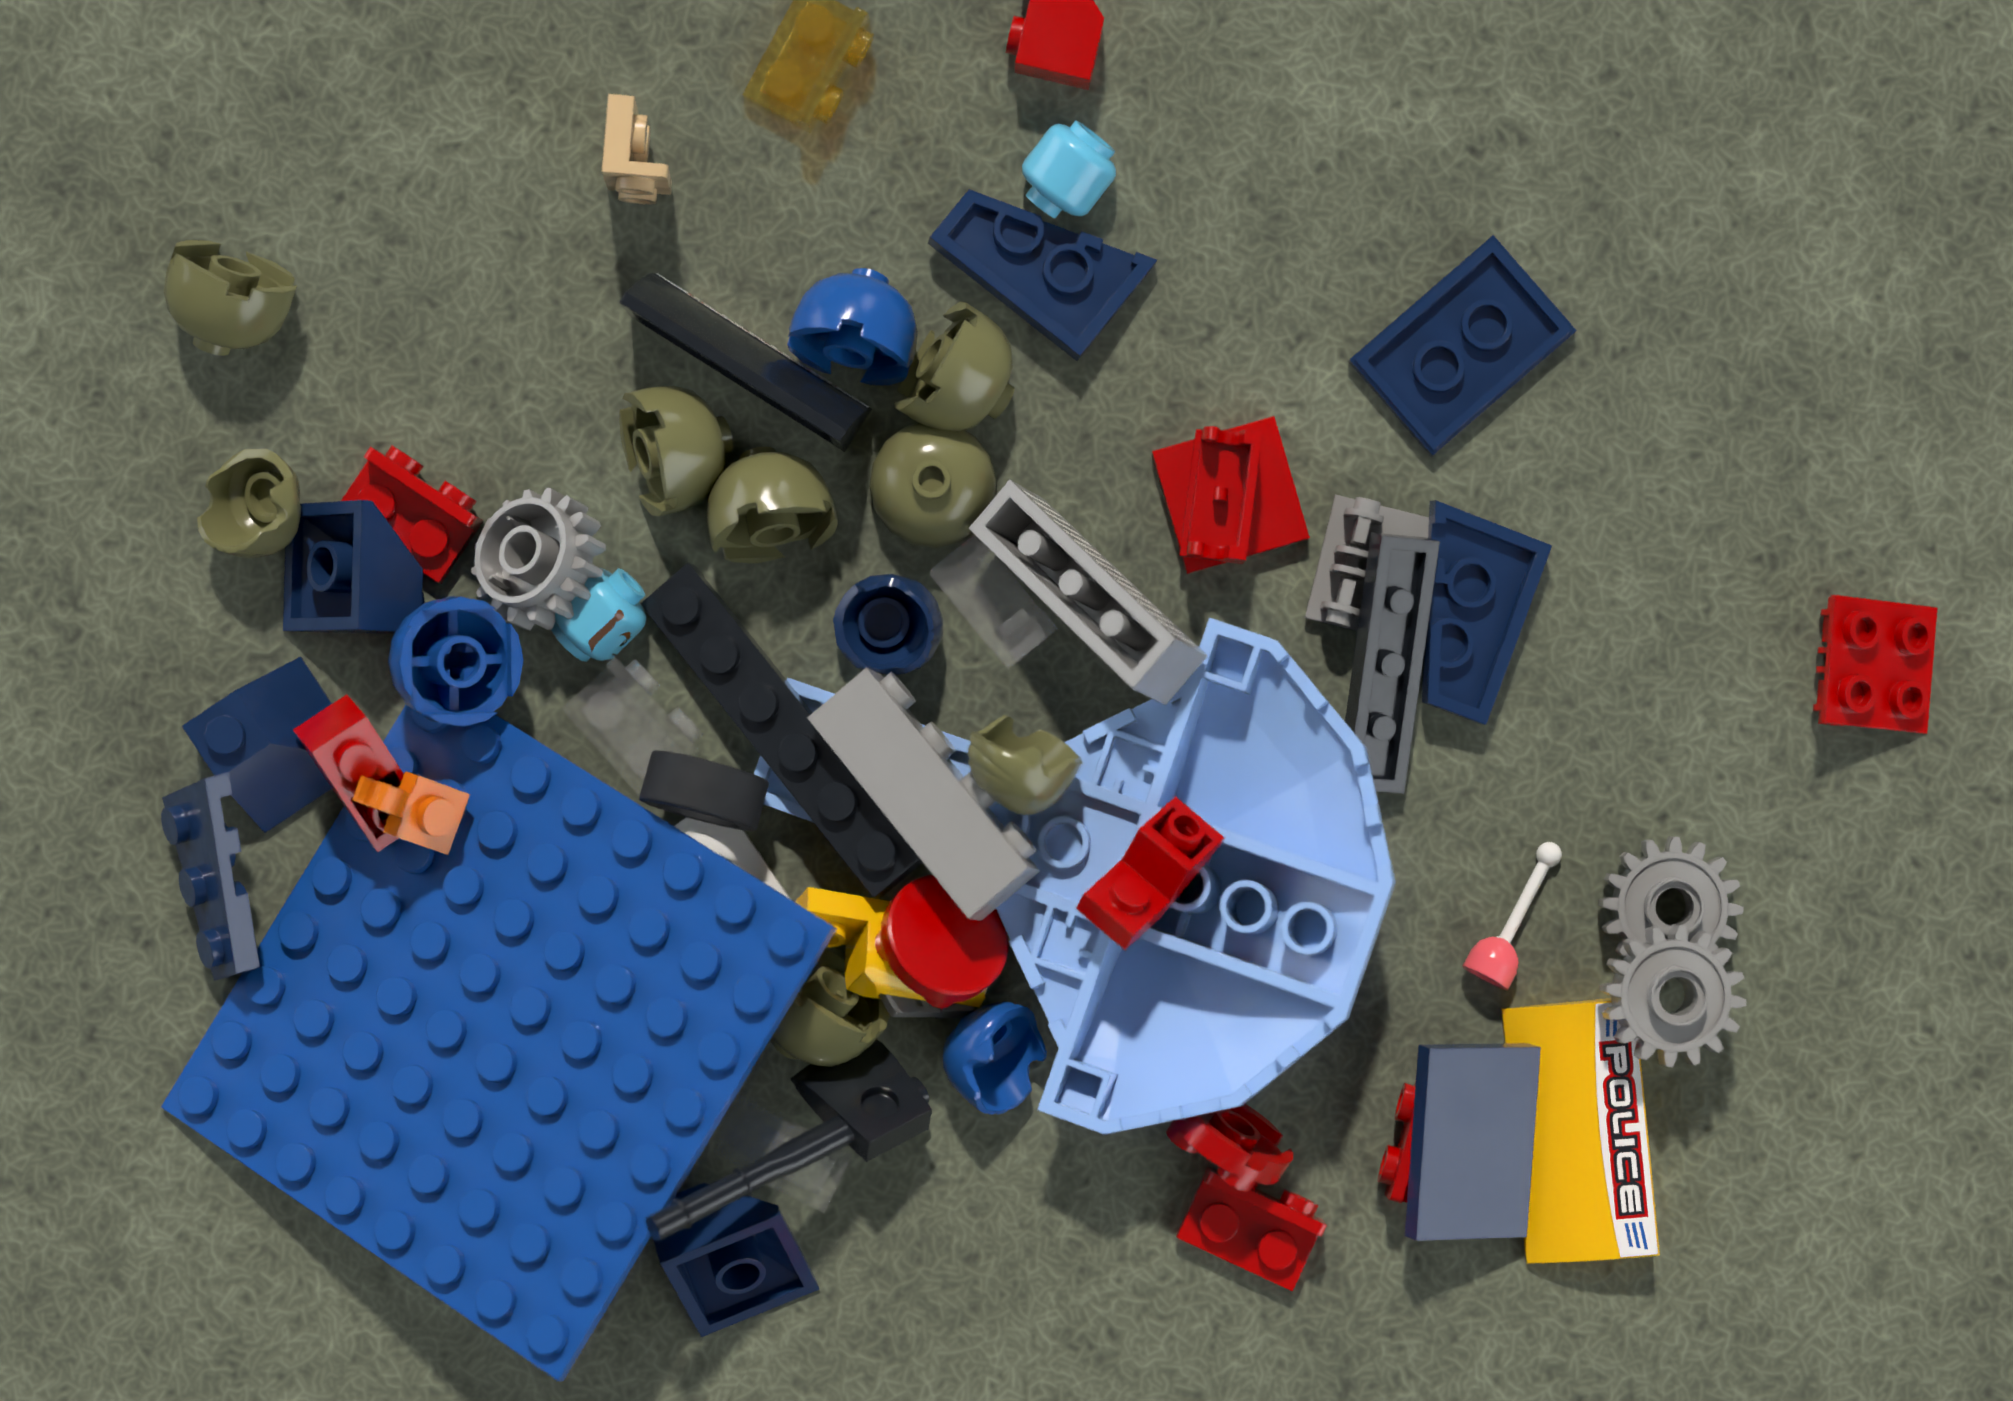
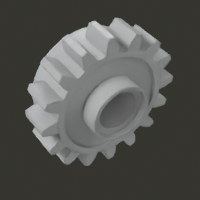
M546 488L542 496L528 489L524 490L522 498L504 501L502 503L503 507L495 512L491 518L487 519L478 542H476L474 547L476 549L475 566L471 568L472 575L477 577L481 585L476 591L478 598L491 603L490 605L496 608L493 610L501 614L505 621L531 631L534 624L549 630L554 626L555 613L568 619L574 616L571 601L576 596L585 600L590 599L591 593L584 584L588 578L602 577L603 570L593 564V557L606 551V544L592 537L599 530L601 524L598 520L587 515L588 507L567 495L564 496L551 488Z
M1668 836L1664 851L1661 852L1653 840L1641 841L1643 857L1638 859L1630 853L1623 852L1619 858L1626 870L1622 875L1606 873L1604 880L1615 889L1613 897L1599 899L1598 906L1612 910L1613 919L1605 923L1602 929L1604 933L1608 934L1620 933L1623 939L1615 949V952L1620 956L1628 955L1622 943L1627 938L1635 939L1642 944L1647 943L1645 931L1648 927H1659L1664 933L1665 938L1668 939L1672 924L1666 925L1659 919L1655 906L1659 895L1669 888L1678 890L1684 897L1685 912L1681 919L1673 924L1686 925L1689 942L1698 931L1708 932L1712 934L1711 944L1708 948V951L1711 952L1719 948L1715 944L1719 937L1733 940L1737 938L1738 933L1726 925L1728 916L1743 914V907L1728 903L1727 894L1734 892L1740 887L1739 881L1720 879L1718 874L1724 869L1727 861L1723 857H1716L1707 863L1703 861L1706 845L1701 842H1694L1687 852L1683 853L1680 837Z
M1672 924L1668 939L1665 938L1664 933L1659 927H1648L1645 931L1647 943L1642 944L1635 939L1627 938L1622 943L1628 955L1623 960L1609 959L1606 963L1615 974L1612 983L1600 985L1599 991L1611 995L1612 1006L1602 1011L1603 1019L1618 1020L1621 1027L1613 1037L1618 1043L1625 1044L1633 1040L1637 1041L1634 1056L1639 1059L1647 1060L1657 1049L1659 1065L1673 1067L1678 1052H1680L1686 1064H1699L1700 1046L1711 1052L1719 1053L1723 1050V1046L1717 1036L1720 1030L1737 1032L1740 1027L1728 1015L1730 1008L1746 1006V999L1731 993V986L1744 979L1743 972L1725 971L1723 965L1729 960L1732 952L1729 948H1718L1711 952L1708 951L1712 939V934L1708 932L1698 931L1689 942L1686 925ZM1675 977L1684 988V1001L1676 1011L1668 1013L1660 1003L1659 993L1662 985L1670 978Z

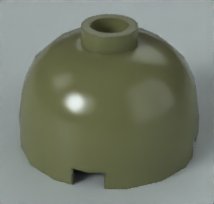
M205 240L177 242L166 272L164 296L168 311L178 326L194 337L192 343L195 347L210 354L226 356L229 355L231 349H248L268 342L281 329L297 285L293 286L295 278L289 271L275 262L247 251L245 252L249 263L237 258L218 255L221 243Z
M961 301L952 306L943 315V317L953 322L944 334L939 335L935 340V332L930 330L914 356L907 377L904 381L899 382L897 391L907 397V399L894 402L895 409L920 424L930 428L956 432L976 426L987 415L996 419L1009 404L1015 387L1008 383L1013 369L1011 345L1003 330L988 316L968 303Z
M659 386L625 393L622 399L631 403L632 407L620 409L619 412L621 443L630 473L638 464L642 475L646 479L650 493L638 495L643 506L652 516H663L683 511L702 503L710 495L715 481L725 469V454L731 453L733 449L732 434L726 419L723 416L716 417L710 405L689 389L677 386Z
M917 423L905 426L885 441L873 461L869 488L875 512L891 533L911 545L937 549L961 542L973 533L969 527L994 499L996 477L990 455L974 435L965 430L960 432L940 430Z
M756 447L742 453L739 460L732 463L717 478L706 507L707 526L712 549L716 553L722 547L725 559L738 563L755 564L784 558L785 556L775 546L808 538L811 550L829 539L835 533L838 525L831 493L827 483L817 469L804 459L789 453L777 452L772 447Z
M826 947L770 1040L776 1050L787 1058L798 1059L807 1064L832 1067L857 1057L870 1047L886 1029L890 1015L881 999L863 997L846 989L845 954L835 947Z

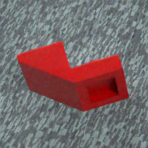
M1175 796L1139 828L1122 859L1083 894L1075 909L1122 949L1126 950L1164 915L1221 846L1225 837Z

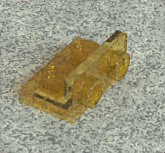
M793 0L742 94L743 98L808 133L812 132L817 120L828 124L844 94V90L836 85L848 64L858 68L874 39V34L866 30L870 24L869 13L859 7L852 10L835 0Z

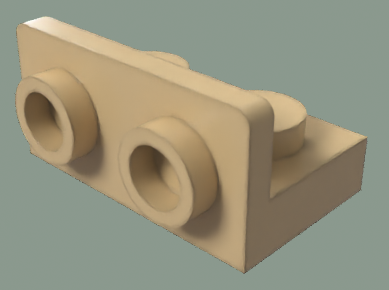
M608 94L602 174L607 189L619 192L618 200L623 202L656 204L657 194L671 195L672 180L668 165L647 163L650 142L648 115H639L635 96Z

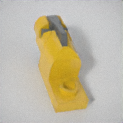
M807 887L795 901L800 906L837 928L826 947L846 945V989L863 997L881 999L892 1017L963 1018L974 1010V1007H980L984 1001L986 989L969 1000L956 1002L950 1007H933L922 996L909 989L898 979L888 962L878 955L875 947V937L881 929L884 912L891 901Z

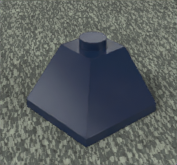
M352 500L300 504L301 518L298 531L292 542L285 547L283 631L395 634L404 618L425 603L422 590L423 569L373 501Z
M302 657L240 687L182 725L214 776L229 772L232 789L231 796L264 833H267L332 789L293 731V729L333 704Z
M702 1183L685 1191L677 1192L674 1199L681 1200L710 1184ZM744 1196L692 1223L689 1229L683 1228L660 1241H656L653 1238L659 1262L701 1337L819 1290L817 1280L779 1206L773 1203Z

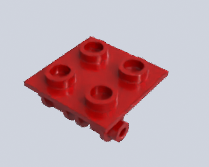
M1831 595V597H1828L1827 609H1821L1820 616L1824 617L1822 642H1827V647H1818L1817 654L1826 655L1825 666H1816V673L1825 675L1824 680H1818L1817 704H1813L1812 710L1819 712L1818 724L1832 726L1847 725L1927 734L1938 607L1841 595Z

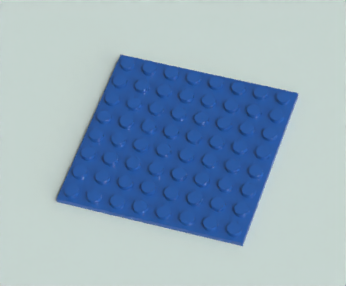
M405 705L383 741L402 772L405 773L407 771L470 794L449 854L446 855L400 838L377 853L344 806L258 946L257 954L260 967L241 974L161 1108L554 1379L564 1381L650 1239L651 1234L646 1226V1217L669 1206L837 928L495 714L487 721L462 727L430 721Z

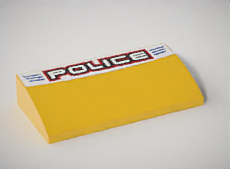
M1611 998L1501 1008L1504 1044L1529 1043L1541 1047L1527 1237H1523L1526 1263L1581 1262L1660 1256L1641 1059L1634 1056L1636 1040L1623 1044L1618 1043L1613 1038L1621 1027L1618 1020L1603 1019L1602 1011L1612 1006Z

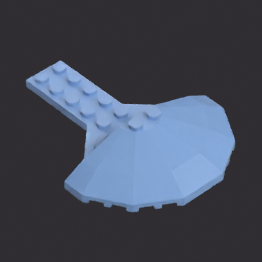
M1212 618L1208 620L1199 646L1207 655V658L1166 705L1151 699L1133 709L1128 708L1064 742L1076 752L1083 763L1065 793L1053 806L1033 815L1016 814L997 802H994L989 807L1004 827L1013 821L1030 839L1037 850L1029 858L1040 872L996 908L1009 935L1011 947L1031 989H1034L1049 1021L1048 1026L1059 1048L1037 1110L1101 1134H1111L1240 1107L1348 1020L1396 883L1365 745L1277 640ZM787 678L789 684L812 712H815L835 695L834 693ZM943 732L956 750L948 758L965 777L971 771L968 762L970 741ZM760 755L754 775L760 776L769 782L763 805L813 822ZM1176 796L1223 835L1225 839L1164 915L1128 949L1124 950L1075 908L1083 894L1122 859L1139 828Z

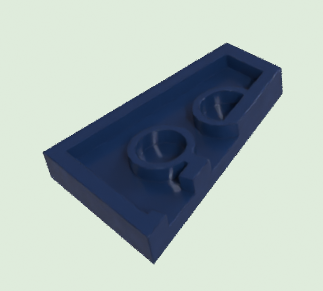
M970 189L932 233L928 241L931 247L1076 361L1080 359L1157 262V259L1136 252L1133 255L1103 243L1104 239L1081 231L1080 234L1042 221L1041 216Z
M1432 500L1429 502L1428 538L1440 541L1423 658L1422 703L1472 722L1486 725L1552 545L1437 500Z
M229 772L204 778L162 797L165 806L161 813L163 831L169 843L176 845L182 870L179 872L180 891L186 904L194 908L200 929L196 936L198 954L204 966L208 969L211 968L214 981L260 967L248 893L239 881L233 880L232 867L236 859L235 853L241 852L238 828L233 826L227 827L226 823H224L221 797L232 795Z

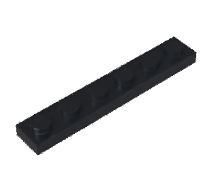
M688 562L640 603L873 898H882L923 863L808 720L807 717L813 712L695 565Z

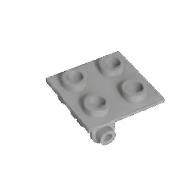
M1335 494L1305 618L1357 631L1371 532L1428 538L1429 517L1381 506L1380 502L1367 498L1356 497V499Z

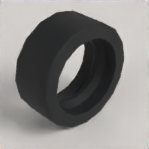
M654 750L649 759L639 800L647 805L687 818L753 832L758 827L769 782L760 776L717 762L675 752Z

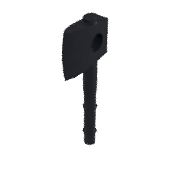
M877 1039L865 1051L845 1063L832 1067L809 1064L790 1079L799 1094L824 1122L779 1145L762 1158L743 1168H734L731 1174L681 1200L674 1199L671 1205L646 1217V1226L649 1233L656 1241H660L683 1228L689 1229L692 1223L744 1196L748 1198L753 1191L775 1180L796 1173L848 1145L862 1159L868 1162L929 1129L932 1109L928 1104L929 1094L927 1089L918 1078L910 1077L895 1056Z

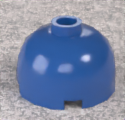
M857 268L852 273H839L819 280L804 294L790 323L787 346L789 351L800 361L820 372L831 374V361H834L843 366L867 370L860 381L869 385H892L904 381L907 377L909 367L913 362L916 352L918 330L911 305L897 289L889 285L888 278L875 270Z
M451 596L424 603L404 618L392 637L388 664L393 686L407 706L430 721L462 727L487 721L498 713L494 711L503 705L507 696H513L520 683L524 659L519 635L510 623H506L501 614L493 610L496 608L485 601Z

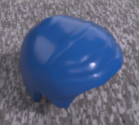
M997 1002L974 1009L960 1020L944 1044L942 1055L943 1068L951 1085L976 1109L989 1115L995 1113L1002 1114L1019 1106L1032 1091L1029 1079L1030 1063L1036 1060L1045 1061L1047 1051L1037 1028L1034 1013L1028 1007L1012 1002Z

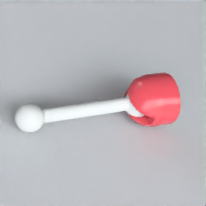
M1545 842L1538 847L1536 852L1538 863L1500 936L1480 940L1470 950L1462 966L1466 971L1498 988L1508 990L1517 974L1519 962L1511 941L1550 867L1556 866L1561 860V849L1553 842Z

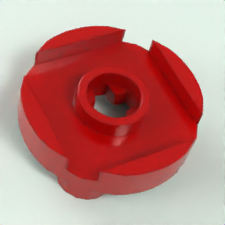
M1247 1104L1231 1109L1173 1120L1166 1130L1167 1137L1176 1146L1190 1153L1196 1154L1199 1152L1219 1166L1217 1172L1227 1184L1244 1192H1250L1255 1183L1265 1185L1277 1183L1294 1156L1291 1148L1283 1153L1280 1151L1277 1145L1283 1135L1269 1120Z

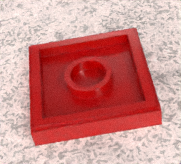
M1275 416L1224 430L1230 432H1240L1241 430L1263 432L1247 557L1308 540L1310 536ZM1194 439L1152 451V457L1179 550ZM1182 557L1186 574L1228 563Z

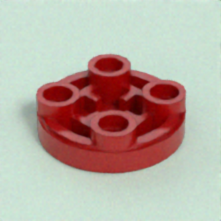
M927 875L913 880L891 900L884 912L881 929L875 937V947L878 955L888 962L898 979L909 989L922 996L928 1004L937 1008L950 1007L956 1002L969 1000L983 992L999 976L1004 968L1009 947L1008 933L996 909L981 921L969 919L934 875Z

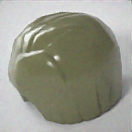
M244 449L233 455L219 470L209 476L205 485L210 493L209 507L197 518L199 533L205 543L218 551L242 558H258L273 555L283 550L292 542L298 531L301 518L300 486L293 469L279 455L268 449Z
M1004 715L978 732H971L968 762L973 778L977 785L986 791L995 802L1008 810L1021 815L1040 813L1053 806L1062 797L1083 762L1066 743L1042 729L1025 737H1017L1013 732V719L1010 716Z

